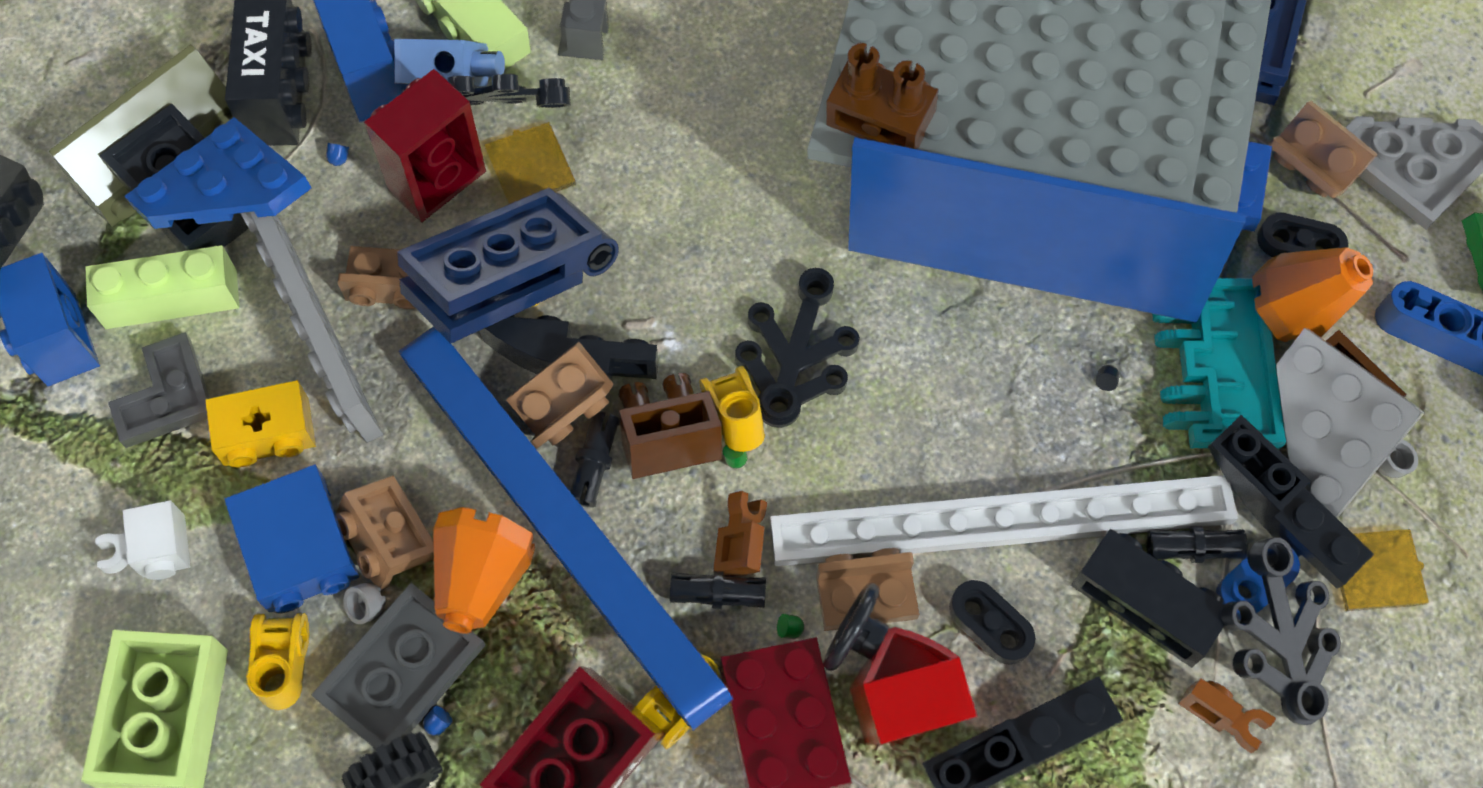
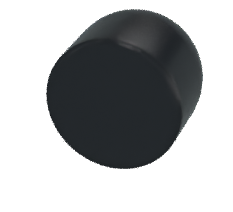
M1113 365L1102 366L1098 370L1096 377L1098 388L1104 391L1116 389L1120 378L1118 369Z

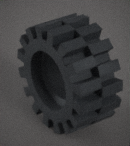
M417 732L416 734H406L402 739L397 737L391 740L390 744L386 746L382 744L375 748L376 751L372 754H365L359 758L360 762L353 763L348 767L349 771L343 773L342 781L346 788H427L430 785L429 782L435 781L443 769L426 736L422 732Z

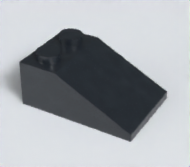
M171 103L102 153L100 157L126 189L131 192L144 179L156 174L174 161L179 154L189 150L205 137ZM235 213L232 221L197 224L193 218L174 220L172 227L160 229L182 252L221 245L225 247L249 228L241 213Z

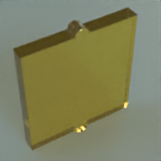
M550 122L522 132L514 130L513 135L484 145L508 204L547 188L552 189L556 193L576 185L575 178Z
M1410 529L1354 533L1374 555L1345 585L1340 587L1346 612L1422 606L1429 603L1421 570L1424 569V564L1418 561Z

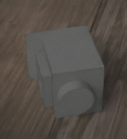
M570 0V2H564L560 23L561 40L557 56L603 61L602 33L608 34L609 29L607 0Z

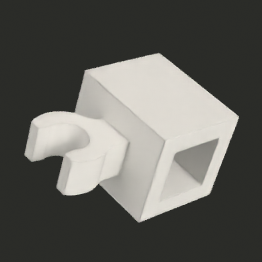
M171 500L123 510L125 533H107L95 538V544L102 550L112 547L116 548L112 558L97 562V567L104 573H117L129 565L143 578L160 580L174 576L176 570L191 568L185 515Z

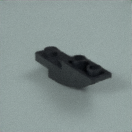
M512 315L480 330L482 339L487 345L514 364L535 374H538L576 343L580 342L611 381L612 376L657 379V345L649 344L641 339L632 338L626 339L623 342L605 341L603 338L594 335H583L579 339L572 338L569 321H562L550 315H542L536 319L520 318Z
M1242 415L1208 446L1222 473L1260 524L1273 538L1284 539L1298 557L1302 555L1336 589L1345 585L1374 555L1369 548L1305 488L1311 481Z
M1097 676L1012 720L1010 718L923 762L922 765L934 788H994L1078 747L1079 744L1123 723L1124 720L1101 678Z

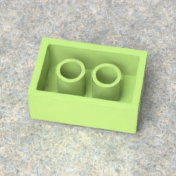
M113 630L81 781L95 788H203L228 649L213 636Z

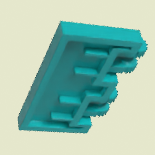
M1218 278L1196 323L1152 314L1154 323L1192 324V329L1164 330L1157 332L1154 336L1157 348H1179L1183 383H1203V385H1171L1160 390L1162 403L1201 405V411H1174L1165 414L1162 418L1165 429L1188 430L1190 448H1208L1240 415L1248 420L1277 449H1281L1286 444L1272 332L1255 309L1254 298L1261 295L1260 285L1253 288L1252 278Z

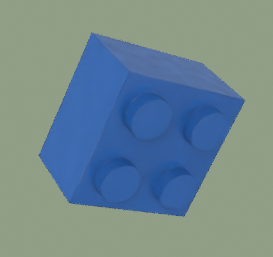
M39 253L2 267L0 270V318L3 319L6 329L0 330V338L10 356L18 355L25 371L29 375L35 373L47 386L100 367L76 294L43 253Z

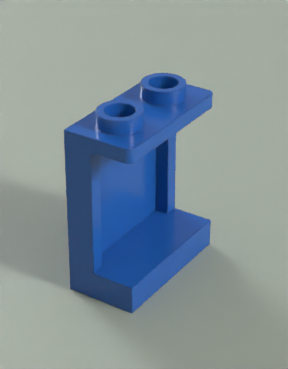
M316 464L224 499L257 601L269 613L293 611L304 604L303 600L320 593L323 595L336 594L348 588L349 582L360 577L349 555L329 498L331 493L326 479Z

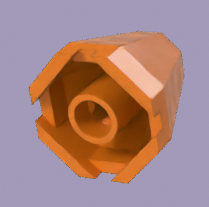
M1347 247L1281 253L1269 259L1252 276L1253 288L1260 285L1261 295L1254 298L1255 309L1277 340L1288 342L1292 339L1296 340L1304 328H1308L1322 337L1373 285V267L1366 256Z
M466 507L439 512L433 529L435 612L438 618L444 620L443 626L445 628L463 634L471 633L472 629L484 628L530 566L535 551V544L532 543L533 533L503 515L489 513L486 521L474 519L476 510Z

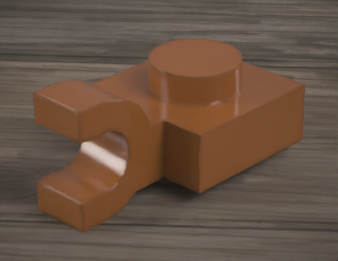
M744 491L728 494L729 524L726 527L718 528L713 573L714 571H723L724 576H739L760 572L765 527L757 523L762 522L765 518L767 510L766 501L756 500L748 502V493Z
M1202 678L1187 688L1178 703L1217 731L1225 730L1233 735L1237 743L1250 753L1258 750L1262 741L1250 733L1249 723H1255L1266 730L1276 720L1274 716L1261 709H1251L1243 713L1241 711L1243 706L1233 700V694L1226 687L1215 681H1205Z

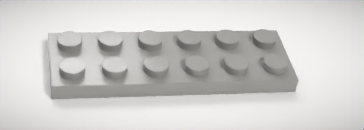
M255 212L241 213L249 230L255 233L259 241L255 244L263 261L268 268L271 267L276 277L272 280L281 299L285 304L288 303L293 313L290 319L301 340H305L311 351L307 354L318 377L320 379L323 378L329 389L325 393L334 412L338 417L341 416L350 433L358 430L367 443L382 436L381 428L281 220L277 215L258 218Z

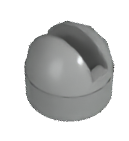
M1402 440L1378 468V471L1390 478H1400L1413 472L1418 465V456L1415 449L1410 443Z
M363 583L346 590L343 602L345 611L351 621L356 624H364L382 615L387 599L385 596H381V588L372 583Z

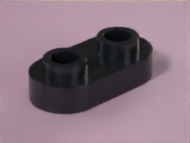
M1288 213L1270 215L1257 233V241L1260 248L1271 257L1281 253L1317 250L1316 246L1323 249L1349 247L1346 234L1336 225ZM1273 236L1281 238L1284 243L1277 241Z
M970 580L959 585L954 591L949 604L952 619L993 659L1003 664L1012 665L1023 661L1030 654L1035 645V632L1032 625L990 585L979 580ZM965 603H977L981 613L978 615L968 613L965 609ZM1004 634L1011 635L1016 641V647H1005L1001 643L1000 636Z

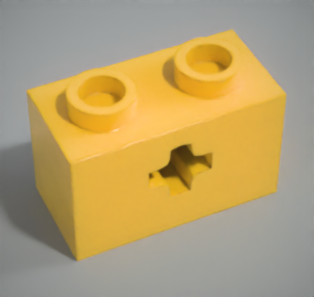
M298 380L205 399L211 448L224 466L247 467L255 464L257 459L275 455L283 458L293 457L301 454L303 449L316 447L309 398Z

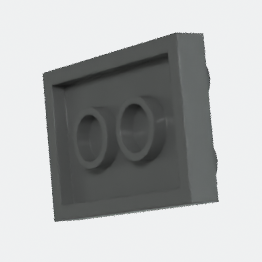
M410 583L311 695L374 749L382 744L386 746L390 744L391 740L397 737L402 739L406 734L413 731L486 645L472 631L471 633L463 634L445 628L443 626L444 620L436 615L435 601Z

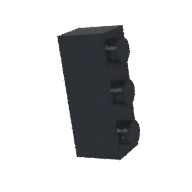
M1111 528L1071 584L1073 588L1191 668L1206 656L1225 626L1221 618L1224 601L1217 593L1205 587H1197L1185 579L1181 570L1174 564L1165 560L1155 559L1142 550L1141 544L1135 538L1125 533H1116Z

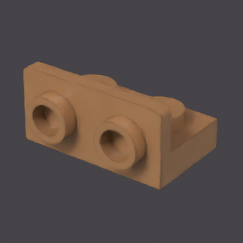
M1313 101L1307 102L1284 131L1268 143L1275 151L1273 154L1274 158L1282 166L1289 170L1296 168L1308 178L1306 184L1311 190L1322 197L1329 195L1331 198L1344 194L1378 155Z
M350 246L346 273H339L337 281L345 300L360 306L386 303L394 304L403 309H416L400 292L399 279L408 276L398 266L397 251L401 249Z
M578 342L513 392L506 400L535 434L530 442L537 449L546 441H549L554 446L574 430L570 423L580 415L584 414L587 419H590L609 403L605 396L614 384L582 344Z
M394 475L343 494L335 514L343 538L349 541L356 553L361 573L366 578H370L373 584L377 585L381 590L389 586L393 575L434 560V541Z
M886 548L873 552L872 557L853 559L851 554H838L826 558L825 563H820L816 573V582L824 631L838 630L861 590L869 583L878 585L880 591L876 604L869 616L870 618H877L884 623L917 620L920 614L911 570L914 564L913 553H900L897 548Z

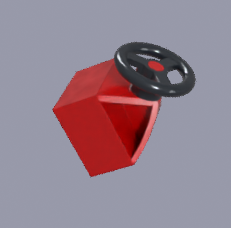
M875 583L867 584L847 612L823 661L825 669L834 671L841 665L850 650L867 658L849 688L865 745H881L978 717L960 657L930 638L897 627L889 629V625L877 618H870L869 616L876 604L880 591Z

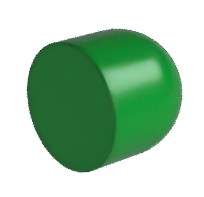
M727 445L723 448V456L729 467L738 469L746 464L747 452L734 451Z
M781 614L778 618L777 634L780 638L796 639L804 632V622L800 617Z

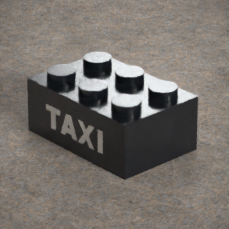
M234 0L225 101L233 117L268 146L299 145L300 128H306L307 123L306 108L304 103H302L303 92L309 91V74L305 67V57H311L312 54L310 34L302 29L301 10L299 7L293 6L292 0Z

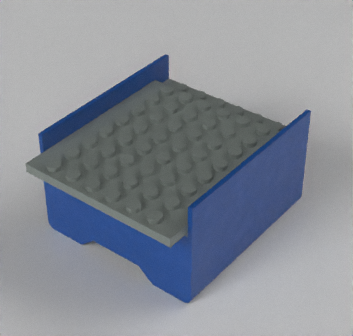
M849 0L808 145V159L851 167L848 251L1196 323L1241 230L1255 232L1262 216L1272 146L1249 142L1271 0ZM857 43L867 44L868 54L871 46L875 47L879 51V63L890 71H894V67L903 60L913 61V71L916 64H920L925 70L924 80L930 86L939 89L936 112L925 131V136L918 150L857 138L826 125V101L848 61L847 55L853 45Z

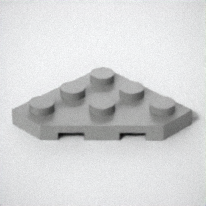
M1357 116L1345 127L1378 154L1359 177L1425 230L1483 173V126L1475 119H1457L1455 123H1433L1432 118L1399 117L1396 122L1374 121V117Z
M1304 328L1276 364L1289 461L1311 481L1305 488L1338 518L1425 412L1313 331Z

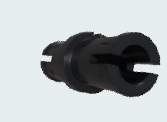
M602 411L591 417L584 447L578 449L575 457L579 464L570 492L579 502L583 488H587L582 504L584 507H596V499L604 471L609 470L613 459L609 454L617 427L620 425V419L610 414L604 431H601L606 413Z
M1190 526L1189 530L1185 531L1148 530L1146 548L1147 553L1157 560L1190 559L1191 563H1203L1205 559L1214 558L1245 559L1248 551V541L1244 529L1212 531L1203 530L1202 526Z
M714 571V575L671 573L670 603H701L712 605V609H722V605L765 608L766 577L724 576L723 571Z

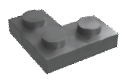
M186 332L141 347L153 386L108 402L119 441L125 448L208 419L205 399H210L192 341Z

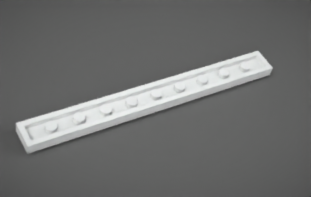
M1221 475L770 516V529L775 566L825 562L826 558L838 554H851L853 559L872 557L873 552L886 548H897L900 553L912 552L915 554L1105 536L1110 528L1116 533L1133 534L1148 532V530L1187 529L1190 526L1231 525L1238 519L1231 485L1226 477Z

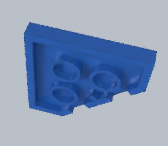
M233 117L227 123L215 128L210 135L195 146L179 154L174 161L156 174L144 179L138 187L126 194L125 198L138 214L154 229L172 227L174 220L193 218L197 224L232 221L235 213L255 212L258 218L276 216L312 189L305 175Z

